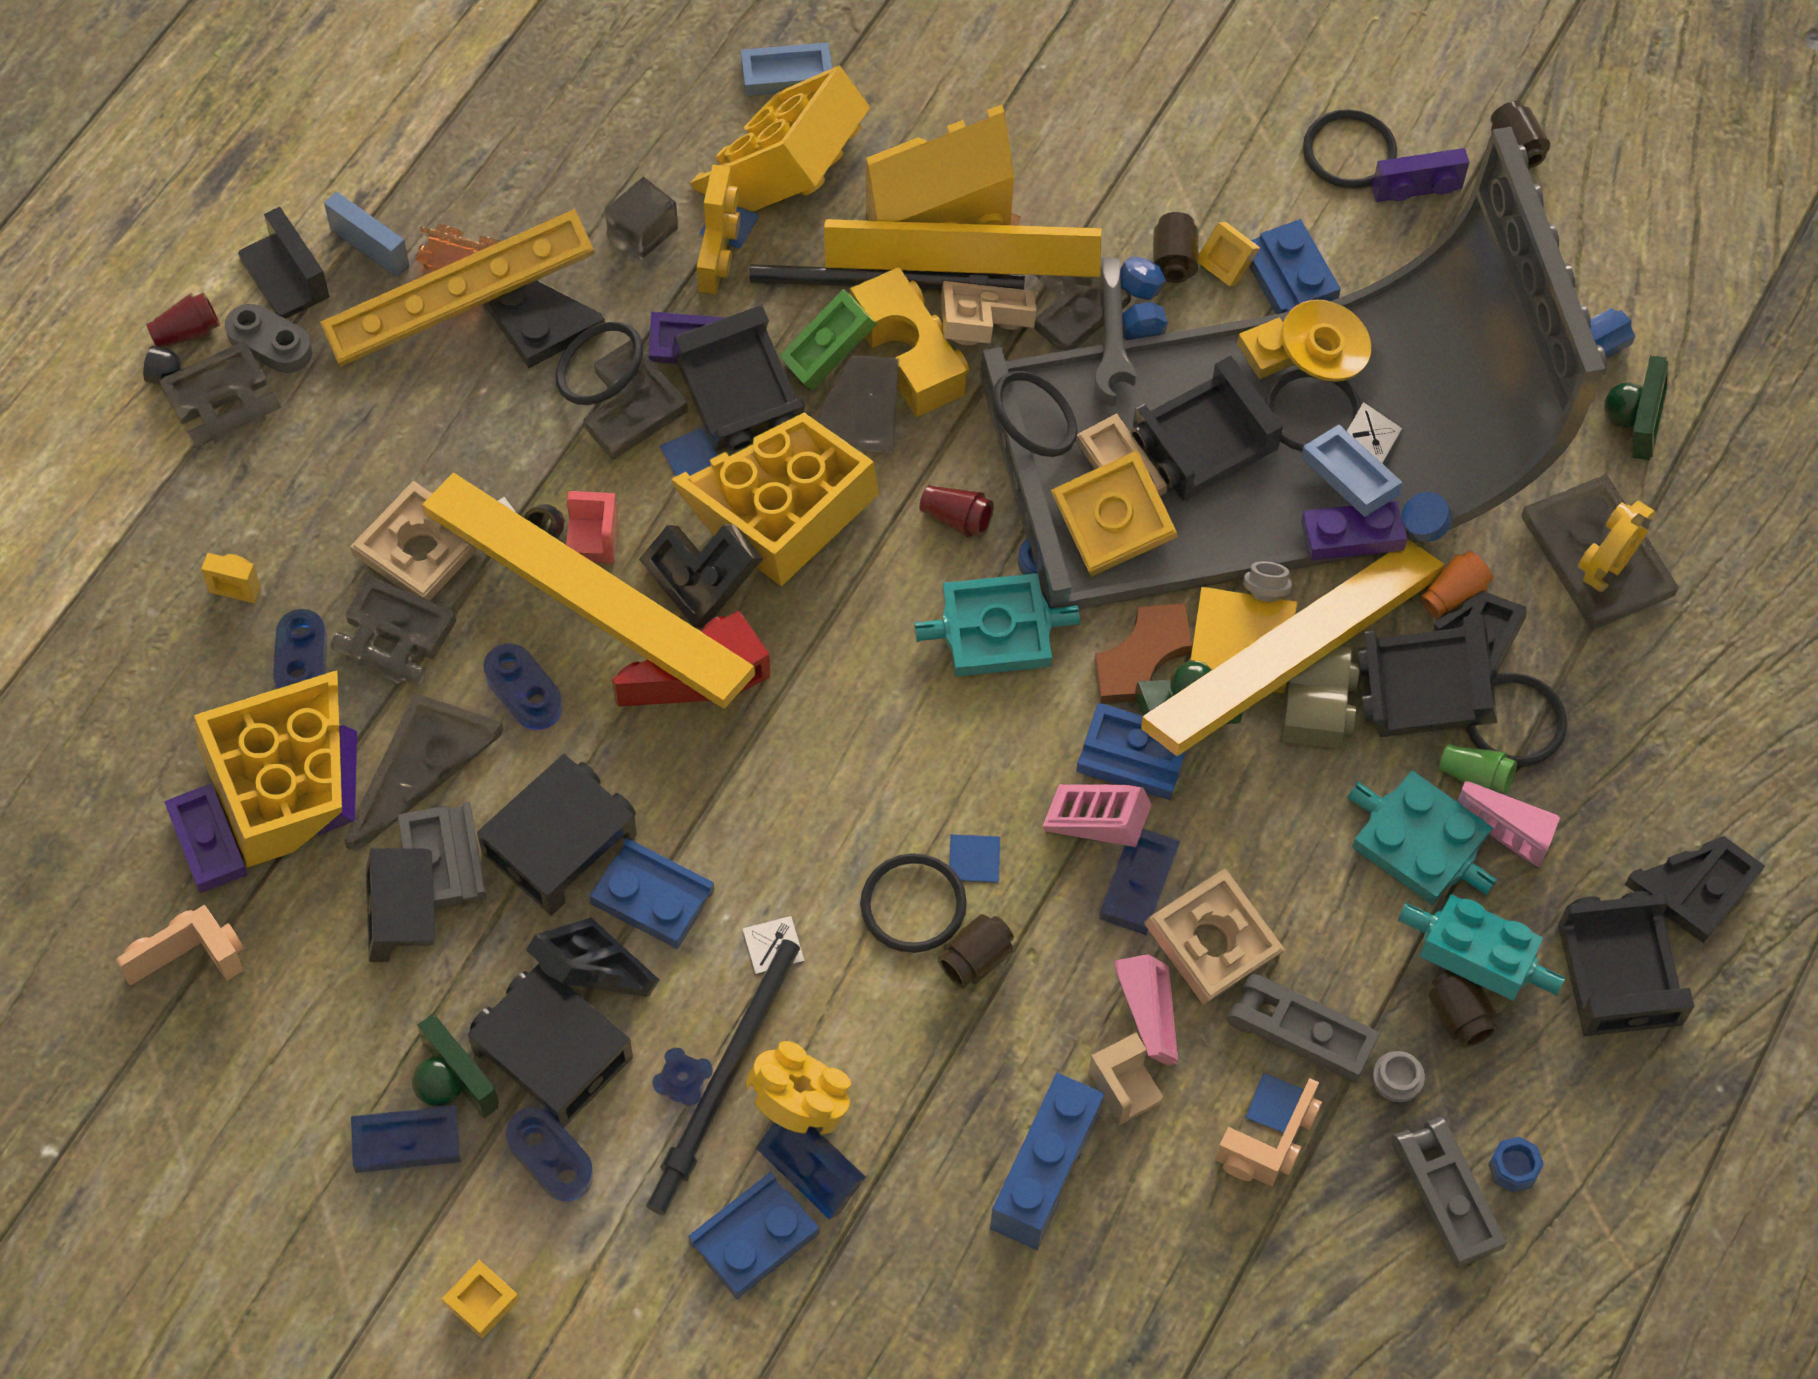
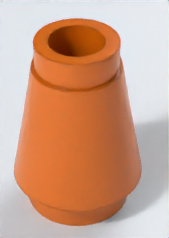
M1467 551L1463 556L1457 554L1427 589V592L1420 597V600L1426 610L1432 616L1439 619L1444 614L1463 605L1464 602L1480 591L1487 592V585L1493 581V575L1486 563L1474 552Z

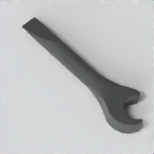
M1101 258L1105 349L1102 362L1096 370L1094 390L1097 397L1103 403L1114 406L1117 394L1112 392L1110 386L1115 382L1121 381L1135 386L1137 371L1128 359L1123 342L1120 258Z

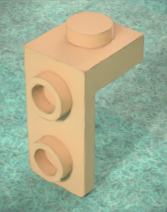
M203 905L195 911L189 910L177 915L167 928L154 936L136 940L116 959V963L127 983L133 985L201 943L225 980L229 981L244 971L237 954L244 950V947L229 923L220 928L207 907Z
M1309 1078L1277 1149L1228 1127L1219 1145L1215 1161L1224 1164L1223 1169L1238 1179L1251 1181L1254 1178L1273 1187L1279 1172L1289 1176L1302 1148L1293 1143L1300 1127L1308 1130L1311 1129L1322 1105V1101L1314 1098L1319 1082Z

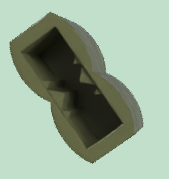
M1339 646L1287 682L1281 742L1340 749L1343 735L1353 734L1356 706L1347 705L1348 692L1356 693L1359 664L1351 663V647Z

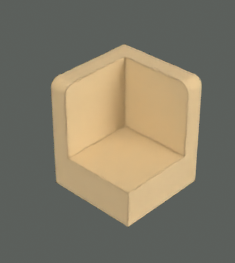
M1137 1032L1093 1054L1090 1061L1088 1075L1096 1088L1105 1093L1104 1101L1119 1125L1160 1105L1163 1095L1144 1066L1147 1049Z

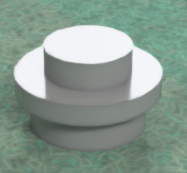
M1261 561L1253 563L1250 572L1245 574L1243 581L1244 587L1251 591V595L1254 598L1266 602L1278 601L1280 597L1290 594L1292 582L1288 578L1289 570L1283 565L1274 562Z
M1393 1051L1384 1054L1378 1059L1373 1069L1372 1080L1378 1093L1387 1100L1407 1102L1420 1093L1424 1085L1425 1073L1421 1063L1413 1055L1407 1052Z

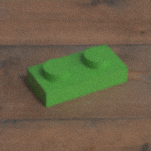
M842 289L788 345L779 357L800 381L813 391L877 323L852 295Z

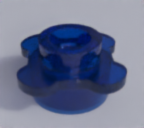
M681 1048L668 1050L664 1056L666 1063L661 1073L655 1075L652 1081L655 1092L660 1095L666 1094L672 1100L682 1102V1104L687 1106L698 1103L701 1099L704 1080L710 1078L713 1073L711 1062L705 1058L697 1060L685 1055L684 1050ZM686 1073L688 1077L686 1080H679L678 1075Z

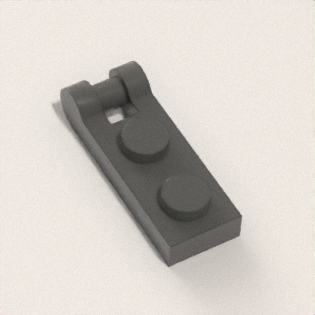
M1249 974L1241 988L1244 996L1240 1003H1235L1226 1018L1231 1026L1239 1031L1254 1033L1357 1083L1380 1032L1257 974ZM1268 1003L1277 1007L1272 1017L1259 1012L1262 1004Z
M1437 1117L1425 1122L1424 1129L1414 1133L1407 1129L1392 1135V1144L1396 1155L1405 1164L1455 1267H1461L1503 1250L1507 1242L1445 1120L1442 1117ZM1433 1148L1440 1157L1427 1162L1422 1152Z

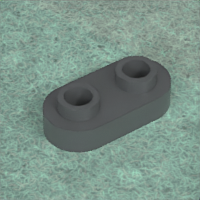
M256 304L240 305L234 308L226 317L225 330L232 347L284 373L296 372L309 363L312 357V346L308 333L302 327ZM247 322H254L249 326H243ZM286 340L293 341L291 344L287 346L280 345L283 341Z

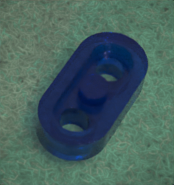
M308 609L293 610L285 614L277 624L273 679L277 689L326 674L328 637L322 618L314 611ZM299 627L308 628L307 631L302 634L293 633V631ZM295 670H305V673L300 677L294 678L290 676Z
M513 643L501 644L489 651L484 660V673L487 684L522 726L532 730L546 729L555 724L562 713L560 691L530 653L522 646ZM506 661H513L516 663L515 666L510 669H504L500 667V665ZM534 695L544 697V700L540 703L528 701Z
M529 1107L513 1115L506 1128L509 1149L539 1185L552 1198L560 1201H573L585 1195L593 1183L594 1173L590 1157L556 1118L545 1109ZM531 1133L543 1135V1140L537 1145L525 1143L526 1137ZM564 1170H573L577 1173L576 1178L569 1183L558 1180L559 1174Z

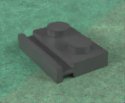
M464 802L461 807L448 809V806L398 814L403 848L430 849L432 852L434 909L464 904L465 900L479 898V901L487 900L470 802Z

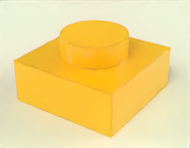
M1218 222L1199 253L1198 263L1229 287L1237 286L1260 247L1227 222Z
M1280 317L1242 332L1238 336L1237 345L1259 379L1295 365L1287 355L1282 344L1281 328L1283 322Z
M207 553L201 571L209 593L255 603L261 585L254 564L234 554L219 556Z
M478 1260L442 1297V1301L453 1314L483 1339L517 1304L519 1296L482 1261Z

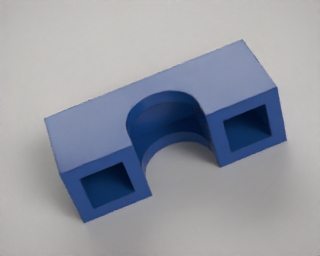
M1056 1072L992 1208L991 1230L1035 1250L1039 1249L1059 1206L1060 1197L1076 1159L1081 1158L1100 1117L1105 1093Z

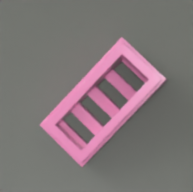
M1465 781L1457 802L1493 827L1490 836L1531 864L1540 867L1560 817Z
M1059 784L1043 828L1046 832L1136 847L1152 804L1143 787L1131 785ZM1073 801L1074 804L1069 817H1062L1067 802ZM1084 803L1090 804L1086 816L1079 817ZM1100 806L1105 807L1102 817L1096 818ZM1120 809L1119 817L1113 818L1115 810Z
M1149 954L1114 961L1115 970L1147 1049L1148 1056L1167 1066L1177 1064L1178 1051L1169 966Z

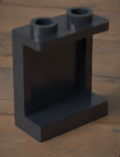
M762 304L682 333L674 338L673 355L715 451L728 447L729 451L745 448L753 443L754 436L762 434L802 414L805 409L802 398L796 399L766 330L769 319Z
M1230 355L1215 363L1212 379L1151 411L1144 403L1136 407L1131 434L1144 453L1148 451L1155 460L1157 471L1167 484V487H1174L1184 501L1278 450L1283 425Z
M1483 615L1463 617L1464 627L1385 638H1378L1375 630L1365 631L1366 647L1358 648V658L1361 676H1369L1371 693H1363V709L1366 723L1374 722L1379 737L1498 723L1488 632Z
M565 753L477 831L481 853L550 916L566 903L564 890L622 836L625 839L632 840L637 835L636 812L628 800L619 793L614 795L608 793L600 785L601 781L591 767L584 762L576 764Z
M1636 891L1628 893L1620 899L1601 901L1599 897L1589 896L1579 898L1566 907L1558 927L1583 1037L1683 1026L1695 1007L1690 988L1680 989L1663 919V914L1668 906L1665 894L1650 896L1646 891Z
M538 963L530 972L523 971L513 979L507 988V995L494 1008L487 1007L475 1017L471 1023L468 1038L472 1051L481 1058L483 1055H486L545 1108L546 1117L560 1130H563L633 1058L631 1040L567 984H562L559 980L545 974Z

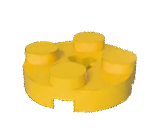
M1641 501L1635 502L1632 506L1626 505L1623 502L1620 503L1605 527L1611 530L1600 546L1593 543L1578 564V568L1585 572L1583 581L1599 592L1604 591L1609 584L1602 579L1609 571L1618 576L1649 531L1641 526L1644 518L1646 517L1654 521L1656 511Z
M782 1041L777 1049L761 1053L756 1058L746 1078L747 1090L753 1085V1089L758 1094L754 1101L758 1109L778 1125L794 1132L805 1134L808 1127L811 1126L816 1128L823 1127L820 1135L829 1134L839 1126L850 1105L847 1093L851 1086L849 1077L841 1070L828 1068L820 1061L807 1055L805 1050L794 1042Z

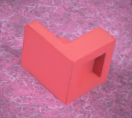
M569 491L567 494L569 523L566 545L593 563L614 564L619 525L615 493Z

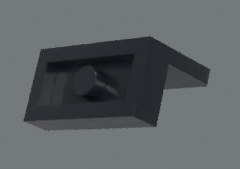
M277 207L264 214L269 236L239 250L238 254L241 262L275 314L287 319L330 296L324 271L282 208Z
M370 848L365 869L369 962H389L393 946L433 945L435 941V914L431 850L425 848Z

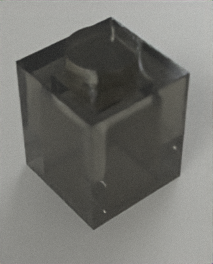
M644 176L605 209L606 234L609 241L616 249L621 252L628 251L639 261L678 229L676 201Z

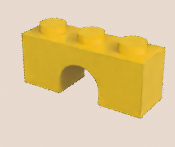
M900 267L850 288V295L877 323L865 336L871 348L888 341H902L913 348L895 357L894 384L916 418L965 396L966 375H969L968 363L963 353L959 349L953 350L948 341L944 339L942 321L937 315H930L924 306L925 302L921 289L914 280L909 282Z

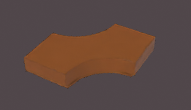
M1185 603L1137 607L1135 627L1130 636L1113 649L1095 653L1094 663L1101 704L1137 701L1134 693L1138 681H1151L1157 670L1166 662L1190 654L1192 645Z

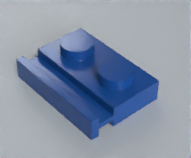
M1301 219L1262 232L1258 238L1251 240L1260 249L1249 267L1275 314L1289 312L1296 305L1305 301H1332L1339 298L1341 288Z
M1098 703L1082 753L1077 762L1076 772L1118 785L1143 787L1148 794L1171 800L1187 750L1176 756L1141 729L1143 716Z
M627 838L623 843V849L618 856L614 857L589 897L591 905L678 949L703 910L705 901L713 894L714 882Z
M770 1171L692 1232L688 1238L692 1247L698 1250L707 1265L733 1296L738 1299L818 1236L819 1227L787 1189L784 1190L776 1180L775 1175Z

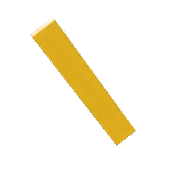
M573 209L327 318L320 323L336 360L342 367L590 257L595 252L576 210Z
M826 219L824 224L825 268L893 270L900 267L901 270L1083 277H1100L1102 228Z

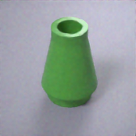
M1449 743L1443 752L1439 771L1447 773L1463 783L1469 781L1507 795L1516 773L1517 761L1507 758L1506 752L1460 747Z

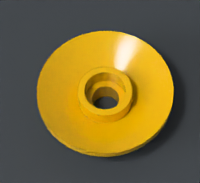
M1309 300L1292 308L1283 321L1281 340L1287 355L1298 368L1312 377L1333 382L1348 380L1358 375L1369 361L1371 355L1369 333L1361 320L1344 306L1327 300Z

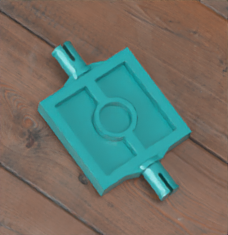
M1038 573L943 583L942 587L945 607L942 620L915 621L914 633L916 642L945 639V643L952 654L955 677L1051 667L1052 663L1049 642L1051 628L1079 626L1080 614L1078 612V605L1049 608L1047 601L1041 593Z
M1413 770L1395 791L1385 795L1383 798L1360 781L1351 789L1347 799L1352 800L1371 814L1367 825L1354 839L1352 848L1430 904L1434 905L1448 887L1458 883L1461 879L1483 893L1485 897L1493 889L1498 879L1474 863L1477 851L1489 838L1493 827Z
M1451 894L1443 910L1436 912L1434 915L1406 902L1398 917V922H1402L1425 933V944L1419 957L1512 1001L1515 1000L1519 989L1526 986L1528 982L1557 996L1565 980V976H1561L1537 964L1538 958L1536 953L1543 937L1533 933L1526 925L1520 922L1507 921L1486 911L1483 906L1473 900L1460 899Z

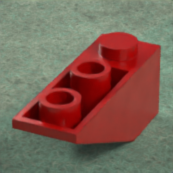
M740 611L727 617H716L703 627L702 633L754 666L755 676L738 694L770 678V655ZM648 659L644 662L637 661L628 664L616 677L612 678L614 699L618 707L711 701Z

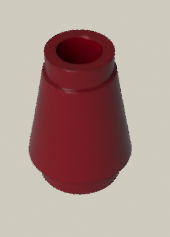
M203 292L196 296H193L192 293L188 294L153 321L147 323L146 326L157 347H165L212 335L211 330L219 327L220 322L208 297Z
M928 485L921 496L919 509L921 512L928 514L967 538L972 535L981 537L990 525L994 503L992 500L986 499L983 492Z

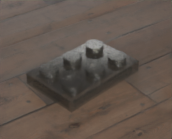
M1607 474L1525 506L1521 515L1524 523L1591 630L1672 598L1676 595L1679 588L1647 536H1645L1632 558L1618 576L1610 571L1605 575L1602 580L1609 584V586L1604 591L1599 592L1583 581L1585 572L1578 568L1581 558L1593 543L1598 546L1603 543L1611 531L1605 527L1608 519L1620 503L1626 504Z

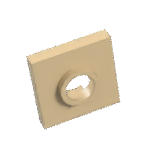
M412 481L350 548L352 555L426 606L478 549L424 514L422 504L432 493L415 481ZM424 536L433 539L437 546L430 553L426 554L427 559L415 561L413 556L404 553V547L413 538Z
M1226 868L1151 915L1144 922L1145 926L1203 1005H1206L1245 979L1249 974L1254 973L1278 957L1285 950ZM1211 925L1220 930L1226 939L1225 953L1220 957L1207 955L1206 953L1209 950L1200 943L1197 935L1194 936L1193 934L1197 927Z

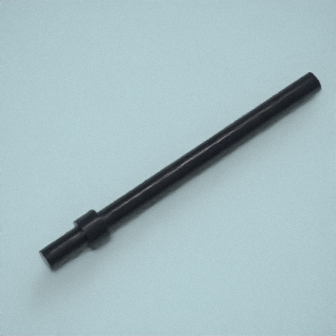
M750 264V283L857 286L891 270ZM902 270L909 282L914 280L920 289L942 290L943 281L1024 290L1025 274Z
M788 939L781 941L677 1146L669 1148L660 1166L663 1173L646 1204V1207L659 1215H665L681 1182L689 1180L698 1162L695 1155L800 951L799 945Z

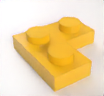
M712 165L705 194L704 215L706 229L697 263L698 291L702 293L717 295L720 278H728L732 251L727 250L729 239L737 240L739 233L740 213L736 212L739 187L732 186L731 167Z

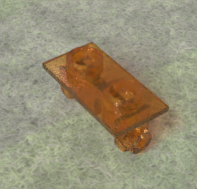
M437 224L436 230L421 226L419 231L429 241L427 245L421 244L419 246L416 261L423 263L424 269L436 271L501 241L486 236H480L478 242L462 238L464 232L443 224Z

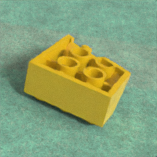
M840 65L777 92L744 126L747 134L738 138L731 145L725 146L715 156L719 166L731 167L732 186L739 187L738 207L754 212L799 193H802L804 196L809 195L820 188L825 182L823 175L830 166L843 156V146L861 130L860 122L870 109L869 104ZM711 171L699 173L689 183L691 187L697 192L706 194Z
M1001 104L987 110L989 118L966 126L964 120L948 125V133L927 142L918 137L867 157L866 214L868 221L1011 225L1014 171L1003 105Z
M802 413L754 437L753 445L731 456L724 452L710 459L711 466L691 476L684 472L671 479L674 487L713 536L724 524L735 525L763 558L756 568L781 587L879 495L874 461L806 413Z
M337 670L194 715L197 747L247 868L297 851L342 812Z

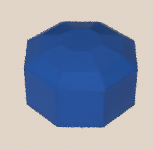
M1132 256L1124 261L1120 269L1122 289L1136 298L1153 299L1159 294L1166 281L1160 267L1149 259Z
M1153 302L1135 304L1122 314L1123 335L1126 340L1166 333L1168 322L1164 308Z
M1515 1137L1500 1141L1488 1166L1494 1182L1514 1193L1532 1188L1544 1163L1535 1144L1521 1137Z

